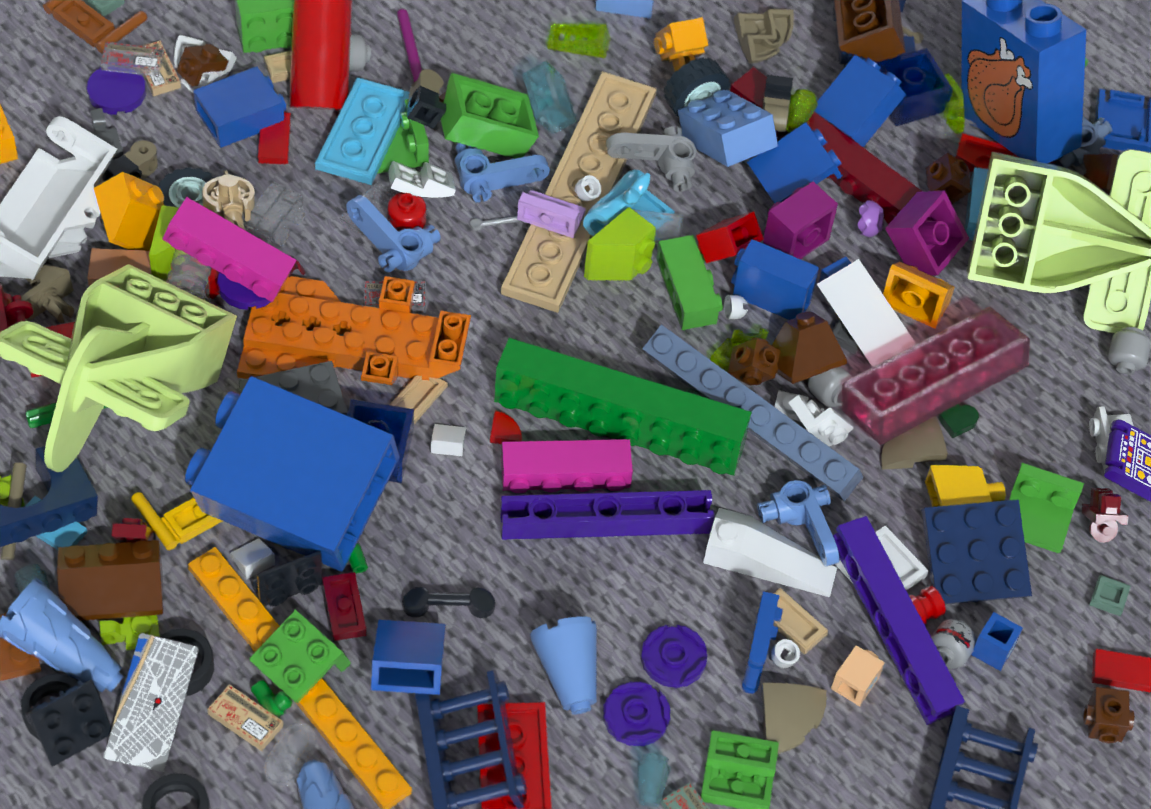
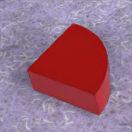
M495 411L490 443L502 444V442L522 441V433L516 421L505 413Z

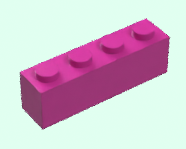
M188 197L185 198L170 221L162 239L173 248L182 250L196 258L201 264L210 266L224 274L229 280L238 282L252 290L257 296L266 298L271 302L274 301L297 261Z
M630 439L502 442L501 468L503 491L524 493L528 490H544L545 492L553 493L561 489H575L579 492H587L592 489L620 491L624 488H630L633 474Z

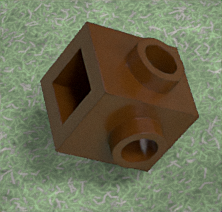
M947 152L926 167L929 191H945L951 204H954L971 192L969 168L963 160L957 159Z
M752 338L750 341L733 346L728 373L750 386L760 385L762 382L774 379L778 371L780 350L771 346L767 340L762 338Z
M1095 687L1083 712V724L1088 725V738L1099 739L1103 743L1122 742L1127 731H1132L1134 726L1135 714L1133 710H1129V691Z

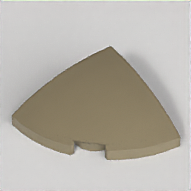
M768 9L763 14L738 13L734 17L737 36L749 63L763 62L780 52L778 48L790 39L793 31V9Z
M933 411L908 417L899 423L891 435H888L881 454L882 470L913 468L914 462L946 460L948 454L940 424Z
M762 683L764 740L779 742L778 754L792 750L804 743V736L813 727L817 729L821 723L826 708V690L800 684Z

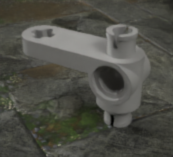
M671 126L663 131V135L617 133L606 140L609 156L624 159L658 160V165L665 173L666 178L669 181H673V189L675 191H679V185L681 192L687 191L692 187L690 178L695 174L693 159L696 156V148L691 140L682 136L681 127H676V133L675 126Z

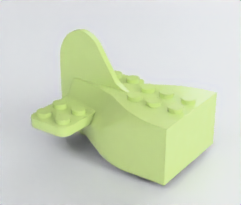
M1126 149L1119 154L1110 195L1106 194L1086 177L1070 169L992 152L967 267L968 279L1041 293L1063 292L1090 284L1083 312V319L1088 327L1111 333L1121 331L1124 327H1135L1143 330L1151 300V152Z
M127 264L96 280L86 289L78 308L72 331V339L30 321H21L1 331L0 356L3 359L15 361L27 367L31 373L43 375L61 384L45 446L44 458L46 466L55 472H62L74 461L104 406L112 409L119 416L129 417L141 423L145 429L150 431L165 429L187 414L190 400L182 393L196 391L218 381L237 316Z

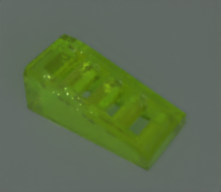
M552 24L547 48L606 58L610 43L607 24ZM560 34H565L564 40H559Z

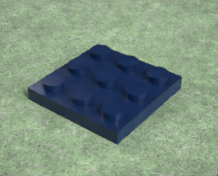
M1019 499L926 507L921 510L931 586L938 590L945 605L1032 596Z

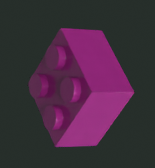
M811 182L804 188H797L789 198L783 202H776L769 209L763 244L802 259L830 240L838 203L815 182Z
M945 191L917 192L885 228L904 264L916 267L931 276H938L969 240V236Z

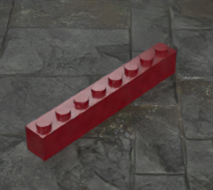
M753 67L731 84L730 92L762 108L767 76ZM793 95L790 96L785 132L775 131L777 141L805 122H807L812 131L818 128L827 141L823 145L826 152L833 150L842 163L837 167L842 177L837 179L834 174H831L827 178L839 185L844 193L852 195L861 203L868 200L878 203L883 209L884 220L888 225L917 192H923Z

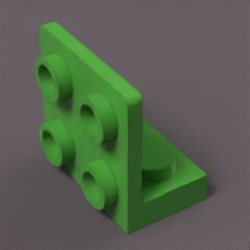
M408 99L405 100V112H400L401 124L377 174L388 172L392 161L410 168L422 167L424 162L429 163V141L423 124L407 118Z
M1022 463L1009 500L1019 499L1024 541L1049 551L1060 553L1084 483Z
M297 610L250 657V661L295 703L300 702L333 665L343 672L351 664L345 654Z

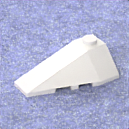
M722 508L718 509L708 540L704 564L830 597L837 567L833 565L825 567L820 557L751 516Z

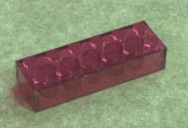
M989 306L843 382L842 411L876 442L882 445L1028 367L1030 338Z

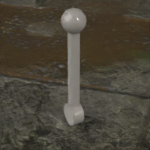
M517 216L485 221L474 218L470 222V227L478 231L485 226L520 222V220H517Z

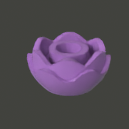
M870 200L863 202V205L859 208L861 219L858 222V228L861 230L860 235L869 238L881 232L884 213L878 203Z

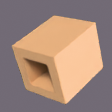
M856 645L837 671L831 689L860 706L880 678L885 662L880 660L872 651L863 650Z

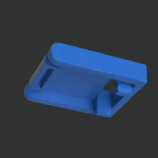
M1099 88L1095 122L1102 117L1104 122L1107 121L1113 130L1104 137L1105 145L1102 146L1103 148L1121 151L1135 149L1151 152V97L1147 103V108H1143L1145 95L1110 90L1107 102L1105 101V89Z
M764 591L762 593L742 683V689L746 693L754 694L758 691L770 639L776 640L778 628L773 626L774 620L781 621L783 609L777 607L779 595Z

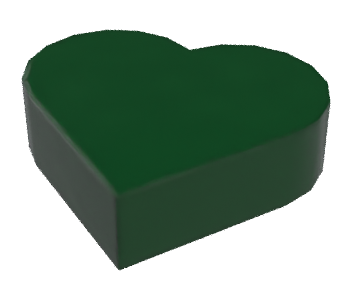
M947 400L940 404L937 418L951 438H954L975 428L979 419V413L973 406H960L955 401Z

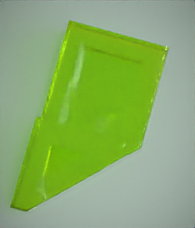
M948 73L939 77L935 97L945 108L942 119L957 135L964 132L965 125L963 92L954 78Z
M766 328L759 329L758 333H743L742 329L734 330L732 338H727L711 355L710 360L728 373L733 346L750 341L752 338L766 340L769 330Z

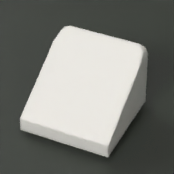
M434 424L431 438V453L462 456L466 427Z
M259 538L230 553V556L246 580L275 565L274 553Z

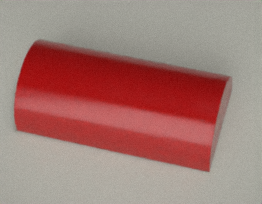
M293 0L289 108L342 109L349 94L352 0Z

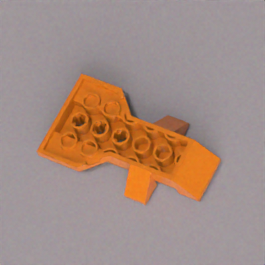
M290 276L291 278L288 277L273 302L262 308L256 309V306L251 308L243 338L244 347L237 369V378L248 379L250 376L257 377L332 361L334 368L341 367L362 371L361 381L393 385L398 377L413 379L416 375L422 376V380L429 381V377L440 378L460 370L471 315L440 311L439 317L411 313L415 281L385 276L379 298V308L341 302L324 281Z

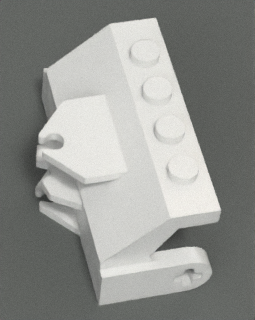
M58 116L52 119L46 129L48 137L75 157L58 160L38 148L0 203L1 277L33 280L48 257L52 258L80 251V244L85 243L87 240L84 228L93 229L96 218L101 213L94 187L105 173L117 148L65 117Z

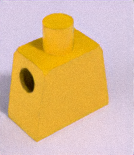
M930 465L925 480L932 507L1004 501L1006 497L1003 482L986 483L983 470L979 466Z

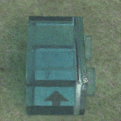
M548 61L522 74L535 119L551 134H555L577 122L564 77Z

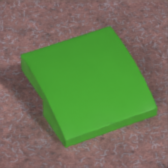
M712 730L701 791L702 800L707 803L739 809H769L779 742Z

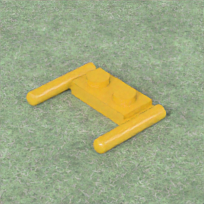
M136 492L131 497L133 504L168 551L174 549L178 543L183 544L223 522L201 512L194 498L163 514L164 517L160 518L143 493Z

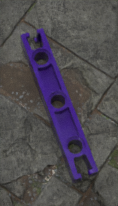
M711 490L501 496L502 540L710 534L714 522V510H710L712 493ZM666 512H673L676 515H669ZM601 514H610L611 516L606 517ZM540 515H541V516H546V517H548V518L542 519V518H538L537 516H540Z
M864 516L838 525L836 528L837 533L833 537L837 545L839 558L925 723L929 725L952 716L956 705L962 706L965 700L868 517Z

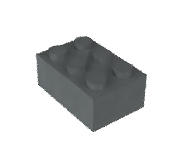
M332 361L255 377L348 416ZM248 379L239 380L240 394Z

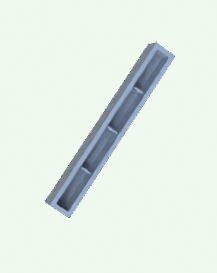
M662 324L642 348L651 360L701 397L752 412L748 428L750 433L819 484H825L827 489L842 501L849 497L863 479L859 468Z

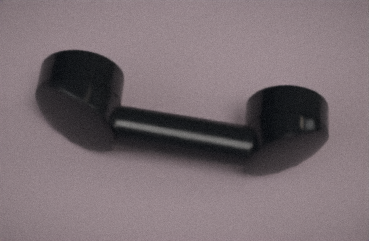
M415 587L410 589L403 597L402 608L408 616L418 618L427 613L429 605L469 606V611L473 616L487 618L495 610V599L488 590L479 587L472 589L470 593L428 592L426 588Z

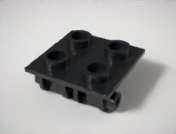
M315 552L257 574L256 580L251 581L254 592L258 593L261 604L263 606H278L285 602L288 597L299 593L302 595L312 593L318 586L322 585L321 552Z
M92 680L84 683L79 681L76 686L66 690V693L63 691L58 692V698L55 699L51 696L49 697V703L46 701L37 707L32 706L30 707L31 711L26 713V717L31 726H34L52 767L111 734V725Z

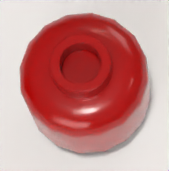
M400 192L395 194L388 203V221L398 232L403 229H413L414 227H421L423 229L426 224V203L421 196H415L410 193Z

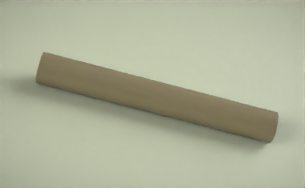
M24 463L13 464L8 507L21 508L27 467ZM16 542L2 547V560H14Z

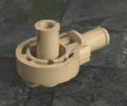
M225 170L223 176L213 178L204 185L202 189L203 206L246 231L242 212L245 221H249L251 219V211L255 206L254 187L246 179L229 175L228 171Z

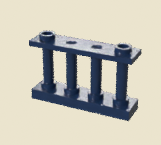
M493 670L487 672L490 688L443 701H440L439 698L435 699L432 694L415 693L434 809H460L461 807L506 795L510 796L517 809L525 808L522 795L527 794V787L523 774H518L505 701L510 700L506 682L499 681ZM492 702L495 719L450 731L441 729L440 719L444 718V714ZM498 732L500 750L452 763L450 760H446L445 750L449 749V745ZM504 763L507 781L459 794L455 791L452 792L450 781L455 780V776Z
M956 705L948 727L928 809H945L946 801L952 802L953 799L985 809H1017L1028 762L1033 763L1038 748V743L1033 742L1036 729L1029 727L1023 741H1016L973 728L972 723L966 722L969 709ZM969 740L1019 755L1016 770H1008L966 757L964 752L959 751L961 742L967 743ZM960 770H965L1011 784L1009 800H1002L957 786L958 782L952 781L954 771L960 772Z

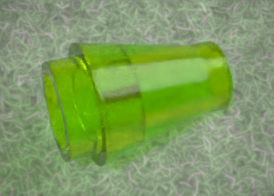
M798 89L790 96L786 125L788 132L791 133L805 122H808L817 109V96L813 92L806 89Z

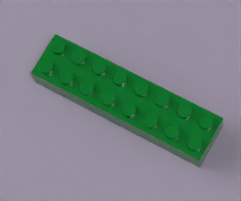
M512 338L508 339L496 367L494 402L500 403L505 408H517L529 412L537 418L546 417L559 421L566 427H578L588 430L598 437L607 436L617 440L630 439V446L636 445L649 449L656 455L672 456L688 465H701L710 468L717 474L735 475L746 442L752 414L750 411Z

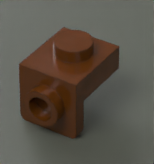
M211 44L185 47L177 72L192 87L199 85L203 73L225 71L229 60L219 52L217 47Z

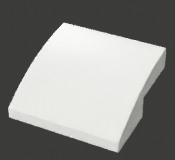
M392 161L388 170L391 189L399 192L432 198L454 196L456 188L452 173L430 163L424 162L419 172Z

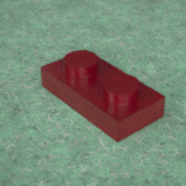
M122 518V524L113 523L112 537L120 543L142 540L152 541L154 540V531L145 522H142V519Z
M355 572L322 577L333 641L367 636Z

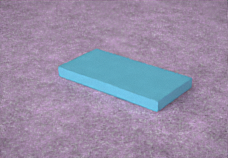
M357 77L315 162V169L372 185L401 124L400 112H405V100L408 99L409 92Z

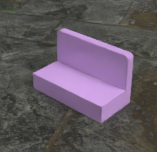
M533 190L529 191L528 194L523 192L518 201L517 220L574 238L585 215L584 207Z

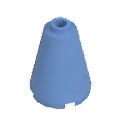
M587 616L570 617L557 620L558 625L549 630L547 623L532 630L530 633L531 642L563 709L571 710L572 714H582L590 711L591 705L597 702V626L595 620L592 621L591 617Z

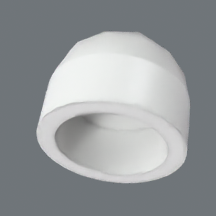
M585 176L576 183L575 193H577L580 200L591 201L601 193L600 182L594 176ZM588 185L591 190L586 192L584 187Z
M727 295L725 297L723 309L726 319H741L746 315L748 310L743 309V305L748 303L743 297L738 295Z
M788 639L780 640L771 652L772 662L782 669L793 666L800 657L798 646ZM783 649L789 651L784 659L780 657Z

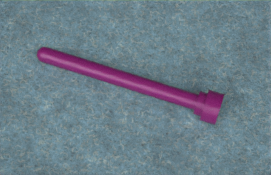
M402 8L398 10L397 17L413 82H416L422 71V66L408 11Z

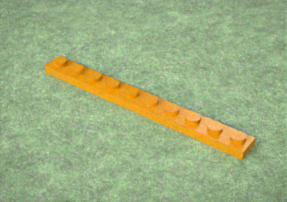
M216 547L188 563V570L253 651L256 652L279 628V624ZM321 678L301 701L296 704L380 809H390L412 794V788L323 678Z

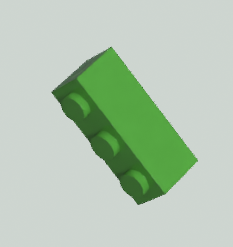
M694 235L659 241L656 259L681 329L686 330L717 324L718 314L723 308L722 300L719 293L715 294L712 272L710 269L706 270L704 256L699 251Z

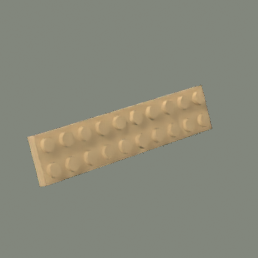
M602 72L545 195L584 207L585 217L591 207L616 185L627 161L624 158L609 156L606 140L617 133L640 132L656 96L657 88ZM585 176H594L601 185L600 195L591 201L580 200L577 193H575L576 183ZM588 185L584 187L586 192L591 190ZM584 217L574 238L531 224L503 282L501 295L558 313L585 255L588 240L593 237L583 226Z

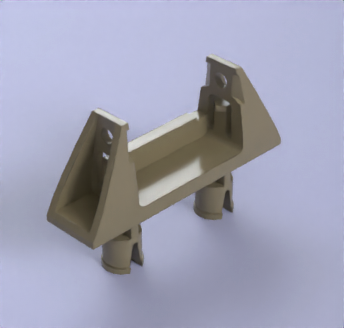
M43 265L35 279L25 278L30 283L32 289L22 295V301L30 302L34 311L33 315L27 318L26 321H31L45 310L60 323H65L62 313L72 318L74 308L63 300L65 296L74 291L67 269Z

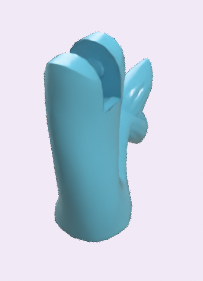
M636 169L627 172L587 212L583 221L586 231L594 236L628 207L632 208L647 190L650 183V173L644 174Z

